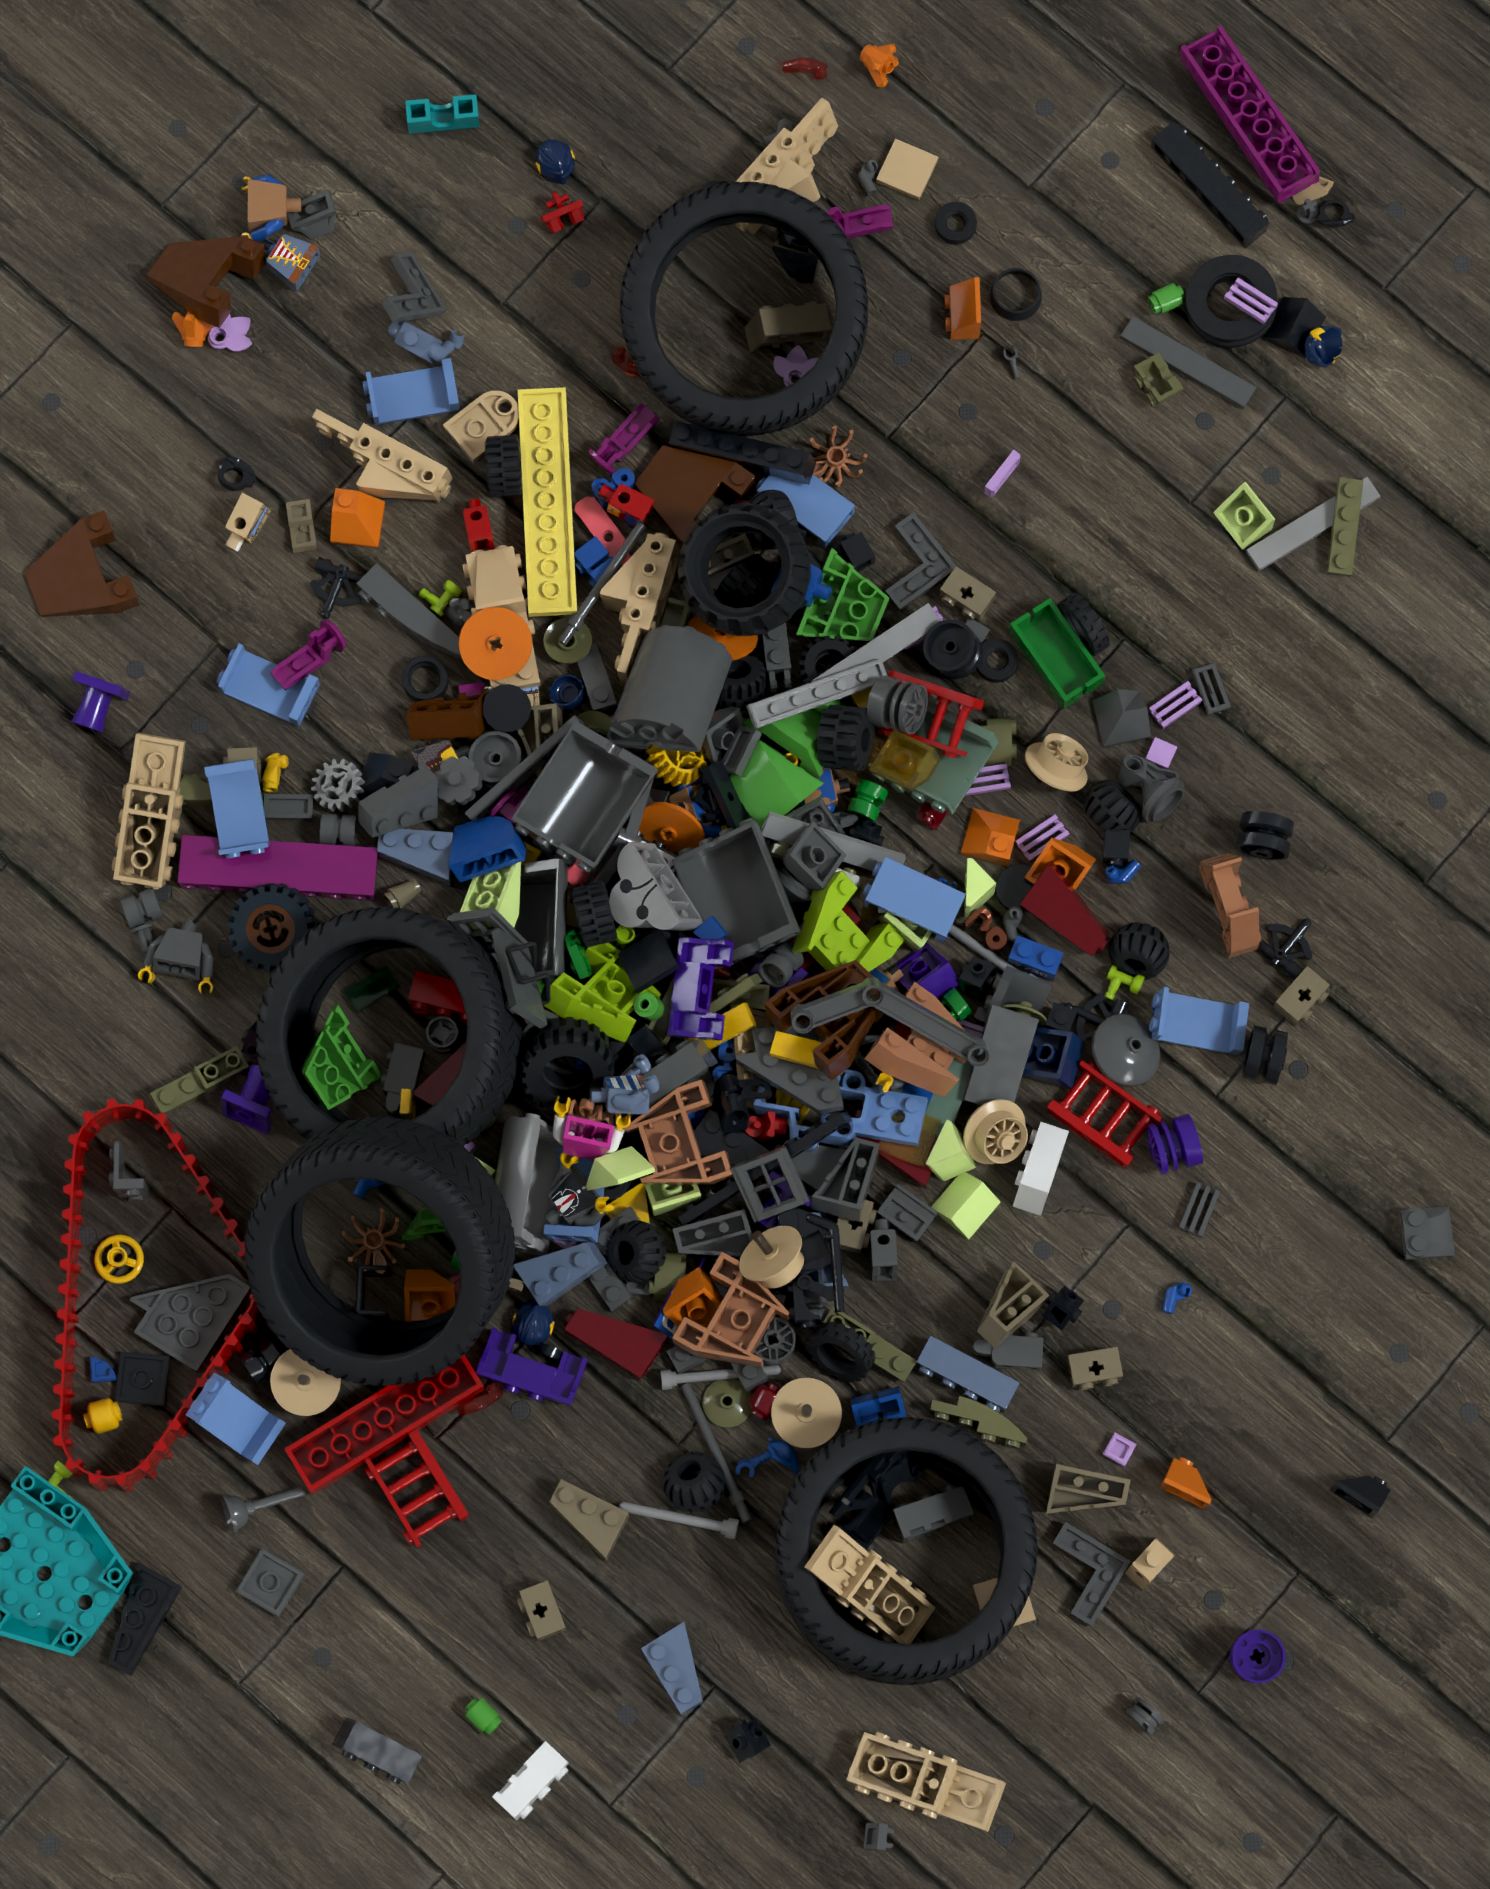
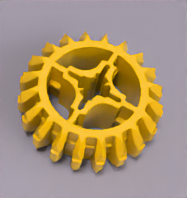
M649 745L648 749L645 750V753L649 755L646 761L652 763V766L658 769L656 778L663 777L664 784L671 782L673 787L679 784L683 786L689 783L693 784L701 777L699 773L701 766H708L705 762L708 757L704 753V746L701 747L700 752L661 750L655 745Z

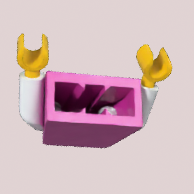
M557 1096L554 1110L557 1114L554 1116L553 1137L560 1145H563V1153L594 1160L618 1149L625 1132L623 1128L628 1127L631 1123L630 1114L626 1117H621V1113H615L616 1126L570 1115L566 1116L565 1114L569 1110L571 1099L568 1097L567 1103L561 1104L559 1096Z

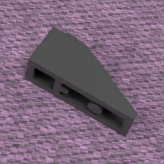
M594 643L591 645L589 653L577 662V666L584 683L591 710L609 714L616 712L617 704L597 644Z

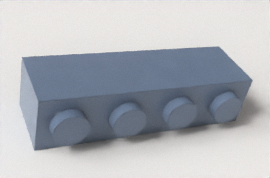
M932 1336L928 1339L916 1362L920 1373L930 1378L934 1375L942 1379L941 1383L950 1389L957 1387L964 1391L963 1395L974 1401L980 1399L986 1402V1406L998 1413L1000 1410L1005 1413L1019 1386L1018 1381Z

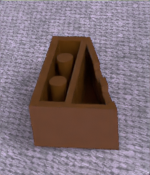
M481 689V694L467 697L466 692L459 693V698L446 701L443 700V697L412 702L405 713L411 740L429 741L434 738L452 740L456 737L474 739L481 736L488 724L483 715V703L486 695L489 693V689Z

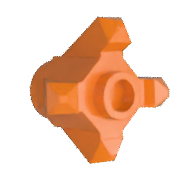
M895 44L879 47L877 45H866L860 53V61L868 68L877 87H885L887 85L886 75L891 73L899 64L898 58L893 56V53H896Z
M174 312L172 315V320L181 333L182 340H184V346L202 347L203 341L206 340V335L213 325L198 320L189 312L185 316L180 312Z

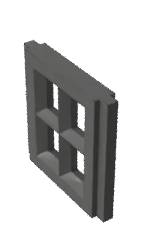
M493 908L452 913L451 916L447 917V921L452 926L466 932L476 941L480 942L489 953H495L492 948V943H494L492 931L500 928L522 944L528 943ZM488 920L493 927H488L483 921ZM473 922L479 929H473L468 923ZM486 935L492 942H486L481 936Z
M786 1146L730 1168L754 1222L803 1205L810 1200ZM777 1160L784 1177L771 1181L764 1164ZM760 1167L767 1183L754 1188L747 1171ZM786 1181L793 1198L780 1202L774 1185ZM769 1187L776 1204L764 1209L756 1192Z

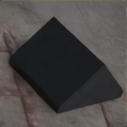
M1282 297L1276 309L1275 318L1262 339L1306 359L1304 349L1306 338L1312 330L1322 326L1326 316L1307 298Z

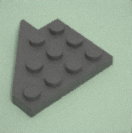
M775 1026L752 1030L755 1052L736 1055L735 1059L738 1065L817 1114L843 1110L838 1077L831 1081L818 1068L770 1057V1050L776 1031H781ZM791 1027L789 1030L785 1032L787 1034L819 1042H824V1040L813 1029L808 1033L802 1034L798 1033L794 1030L793 1027Z
M227 1274L131 1297L130 1302L146 1311V1314L133 1333L198 1373L251 1288L233 1275Z

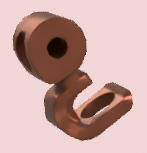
M977 909L965 921L964 930L967 931L979 917L982 918L983 923L979 932L985 934V947L993 953L1001 952L1007 941L1005 932L998 926L990 927L992 917L987 909Z

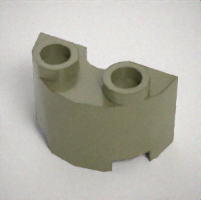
M1160 353L1134 366L1136 373L1133 376L1134 383L1138 389L1143 388L1146 393V400L1151 407L1161 404L1181 393L1184 389L1176 376L1171 374L1167 363Z
M1011 718L981 719V727L993 732L999 742L984 766L1006 763L1007 766H1011L1012 758H1017V744H1012V735H1016V720H1011Z
M672 1252L664 1254L666 1256L664 1265L659 1267L660 1270L655 1274V1279H650L649 1294H654V1301H665L670 1290L675 1287L679 1279L685 1276L687 1254Z

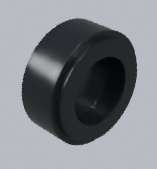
M540 1343L537 1349L538 1354L554 1361H560L563 1355L561 1350L545 1343Z

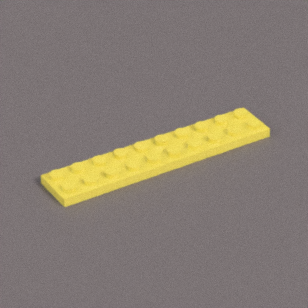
M566 387L518 390L528 614L529 617L575 615L577 613Z

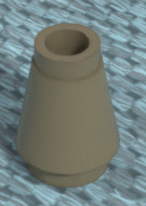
M413 879L387 889L383 897L388 907L403 908L421 892V888L417 881Z

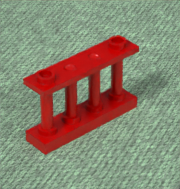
M890 669L888 676L898 678L903 682L910 681L913 684H922L926 687L928 698L930 694L937 695V701L939 702L926 738L915 735V733L909 735L902 731L897 732L892 728L885 729L879 727V733L893 737V734L896 733L943 749V755L955 759L957 754L966 757L967 752L957 749L969 712H972L973 708L982 710L985 701ZM952 701L959 703L958 708L960 710L948 745L935 742L947 706L951 705Z
M1081 1060L1077 1068L1082 1072L1081 1076L1062 1101L1056 1102L1052 1099L1046 1108V1112L1121 1167L1127 1169L1134 1158L1130 1155V1150L1146 1130L1147 1125L1152 1122L1157 1127L1159 1126V1122L1162 1121V1117L1159 1116L1160 1112L1151 1105L1146 1107L1099 1073V1068L1092 1062L1088 1061L1085 1063ZM1092 1079L1103 1088L1083 1115L1077 1117L1070 1112V1106L1088 1081ZM1110 1093H1112L1123 1102L1102 1130L1096 1131L1090 1126V1120ZM1132 1108L1143 1117L1124 1143L1117 1146L1110 1141V1135L1129 1109Z
M415 1429L408 1433L411 1439L407 1442L408 1445L373 1465L370 1458L366 1459L365 1462L368 1466L364 1470L371 1481L377 1480L407 1530L403 1534L410 1546L416 1544L419 1549L422 1547V1544L418 1538L452 1517L453 1519L459 1517L460 1521L463 1522L470 1516L422 1436ZM420 1453L424 1460L420 1463L421 1466L386 1487L379 1474L409 1455ZM426 1474L427 1476L431 1474L437 1481L433 1485L434 1488L399 1508L392 1495ZM438 1496H446L450 1503L446 1506L447 1509L412 1530L405 1517Z

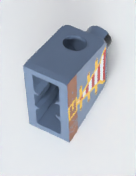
M283 234L277 243L267 238L264 239L262 244H264L265 254L268 255L266 259L267 269L291 289L298 292L320 257L319 247Z

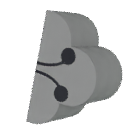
M629 842L624 846L617 862L621 880L614 886L609 898L612 916L615 921L624 927L684 931L697 929L704 921L655 843Z

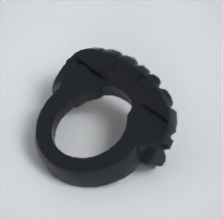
M1340 200L1324 202L1319 208L1318 215L1315 217L1317 223L1329 228L1343 227L1355 219L1348 206ZM1333 204L1342 207L1344 214L1341 216V219L1331 220L1326 215L1325 208Z
M226 457L218 466L220 469L218 481L227 490L240 491L246 487H252L253 483H255L256 474L250 465H247L246 462L237 457ZM233 469L240 471L243 474V480L236 484L226 481L224 478L226 471Z

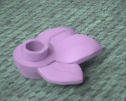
M229 314L220 328L213 326L209 331L207 338L210 346L215 349L228 348L234 352L249 348L252 342L245 335L250 328V318H231ZM219 335L224 336L222 341H216L215 339Z
M797 345L789 352L787 358L775 356L774 370L776 374L784 379V384L787 387L794 384L791 381L793 377L800 379L815 365L819 358L808 360L803 349Z

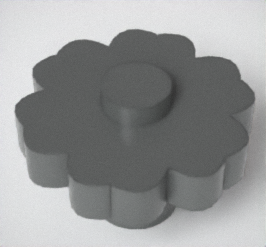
M452 756L440 764L441 770L434 773L438 778V797L449 805H454L457 802L465 805L469 801L474 800L475 791L482 788L481 781L483 775L477 771L478 765L466 756H462L459 760Z

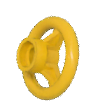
M113 1235L106 1238L99 1244L94 1255V1265L98 1274L104 1280L114 1284H122L134 1279L140 1273L144 1263V1254L141 1246L136 1240L126 1235ZM120 1242L127 1243L134 1249L136 1260L128 1258L126 1251L120 1247ZM112 1244V1248L107 1254L109 1263L103 1268L102 1254ZM116 1255L123 1256L120 1262L114 1261ZM124 1265L133 1267V1270L124 1276L109 1274L115 1268Z

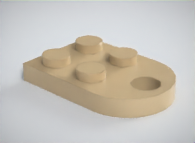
M489 391L479 396L444 423L443 428L474 463L485 455L487 436L510 435L515 431L519 424V407L511 395L503 391ZM501 403H509L512 406L511 410L507 413L500 412L498 407Z

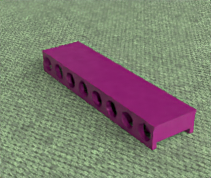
M1221 25L1217 27V30L1194 43L1180 47L1179 58L1278 204L1305 190L1312 184L1319 182L1320 169Z
M182 835L178 883L183 889L247 893L259 885H266L267 883L280 885L282 883L288 885V888H296L300 891L299 894L306 897L374 901L378 848L269 841L270 846L264 848V853L250 855V850L240 852L241 856L226 859L225 854L219 855L220 845L218 837Z

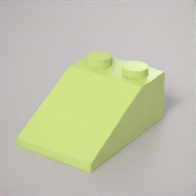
M521 862L473 878L460 912L493 908L515 927L519 916ZM488 920L483 921L488 927H493ZM473 922L468 923L473 929H479Z

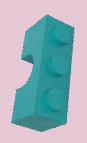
M476 94L453 96V101L445 105L431 104L429 99L405 101L409 134L480 128Z

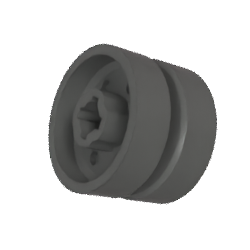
M774 1316L754 1351V1355L763 1359L764 1365H781L790 1359L795 1349V1333L792 1326L786 1320ZM776 1338L777 1343L769 1345L768 1340Z

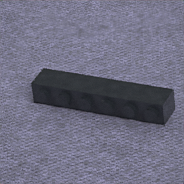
M1173 121L1152 138L1151 148L1246 249L1267 231L1269 224L1267 216L1263 211L1257 210L1252 205V201L1247 194L1241 193L1236 188V184L1231 177H1226L1220 171V166L1215 160H1210L1204 154L1205 151L1202 146L1197 142L1194 143L1188 137L1187 130L1181 125L1178 126Z
M676 421L669 440L672 448L733 461L746 470L808 485L816 466V461L809 452Z

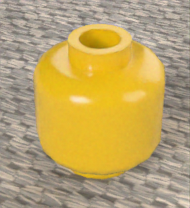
M110 1398L89 1403L87 1407L88 1413L83 1414L87 1428L92 1427L97 1434L117 1429L119 1421L123 1420L118 1402H113Z

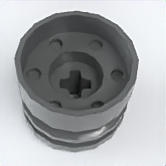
M886 675L881 676L874 683L868 697L867 717L869 722L873 726L885 729L892 728L897 732L902 731L909 735L914 734L920 728L926 715L928 705L926 687L918 683L913 684L910 681L903 682L898 678Z

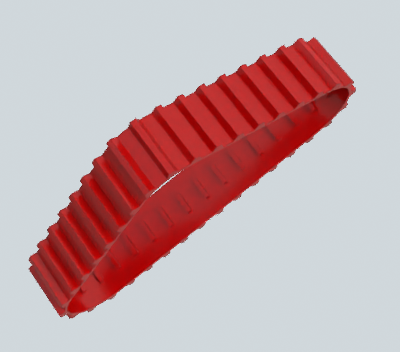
M113 1098L108 1099L106 1108L99 1110L95 1114L86 1111L82 1115L85 1123L80 1128L78 1134H71L68 1138V1142L73 1147L72 1159L65 1161L64 1168L71 1176V1183L63 1186V1193L70 1201V1208L62 1211V1218L69 1226V1233L61 1235V1243L67 1249L68 1255L67 1258L60 1260L59 1267L66 1274V1283L58 1285V1292L65 1299V1308L57 1310V1318L64 1324V1333L56 1335V1343L62 1348L63 1355L62 1358L55 1360L54 1367L61 1374V1383L53 1386V1393L60 1399V1408L52 1411V1418L59 1424V1435L53 1438V1443L62 1453L67 1455L68 1460L65 1466L77 1478L86 1475L89 1478V1483L96 1490L102 1492L108 1485L121 1486L126 1492L133 1491L134 1482L140 1481L146 1476L151 1479L158 1476L155 1467L162 1458L169 1460L174 1454L170 1446L176 1437L185 1439L188 1434L184 1425L189 1419L186 1413L190 1409L191 1404L197 1399L205 1383L211 1378L213 1373L228 1375L230 1369L226 1363L232 1354L241 1355L244 1348L240 1342L245 1335L257 1332L258 1327L254 1322L260 1311L253 1295L250 1294L249 1299L251 1303L244 1315H239L238 1324L230 1336H225L224 1345L215 1358L213 1356L210 1358L211 1364L201 1379L199 1377L196 1379L197 1385L187 1399L183 1398L181 1401L182 1407L172 1421L169 1419L167 1422L168 1428L158 1442L154 1441L152 1444L154 1448L145 1460L141 1459L138 1462L140 1465L126 1473L119 1471V1475L104 1476L105 1474L99 1470L96 1471V1474L84 1470L83 1467L86 1464L80 1458L75 1460L71 1447H74L75 1444L70 1438V1423H74V1417L71 1415V1399L75 1398V1392L72 1390L73 1373H77V1368L73 1364L74 1348H78V1343L75 1340V1323H79V1317L76 1315V1299L80 1298V1292L77 1290L78 1274L82 1272V1268L78 1265L79 1249H83V1243L79 1240L80 1224H84V1218L81 1216V1200H85V1194L82 1191L83 1175H86L87 1171L83 1166L85 1152L89 1151L90 1147L88 1145L97 1133L99 1134L102 1128L115 1121L121 1122L122 1119L134 1118L141 1123L145 1120L155 1124L154 1128L160 1135L165 1132L172 1141L167 1145L172 1154L176 1151L179 1152L186 1163L181 1168L186 1175L192 1172L200 1184L195 1188L199 1196L207 1195L214 1206L209 1211L214 1218L220 1215L228 1229L223 1231L228 1240L232 1237L235 1238L242 1249L237 1254L242 1261L245 1260V1241L240 1242L244 1236L241 1228L235 1219L226 1220L230 1212L221 1197L212 1199L216 1190L207 1176L198 1177L202 1172L200 1165L193 1154L185 1155L188 1147L179 1132L172 1133L174 1128L163 1112L154 1115L149 1111L143 1100L136 1099L132 1105H118Z

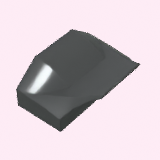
M325 190L301 200V212H287L291 228L294 231L302 232L308 238L314 240L334 231V217L337 212L332 193L329 190Z

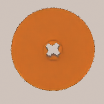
M487 607L475 612L463 625L459 636V650L464 663L473 673L489 680H502L517 674L526 665L532 652V636L527 623L516 612L504 607ZM496 637H499L502 647H496L495 650L491 649L492 645L489 640H495Z
M697 615L692 617L687 626H691L698 632L725 645L733 660L747 656L754 650L758 642V635L736 636L726 634L710 627Z
M653 802L645 806L638 830L644 835V839L650 842L656 840L666 846L665 849L673 854L675 851L679 852L688 847L695 849L700 846L699 842L705 839V833L700 822L684 808L667 802Z

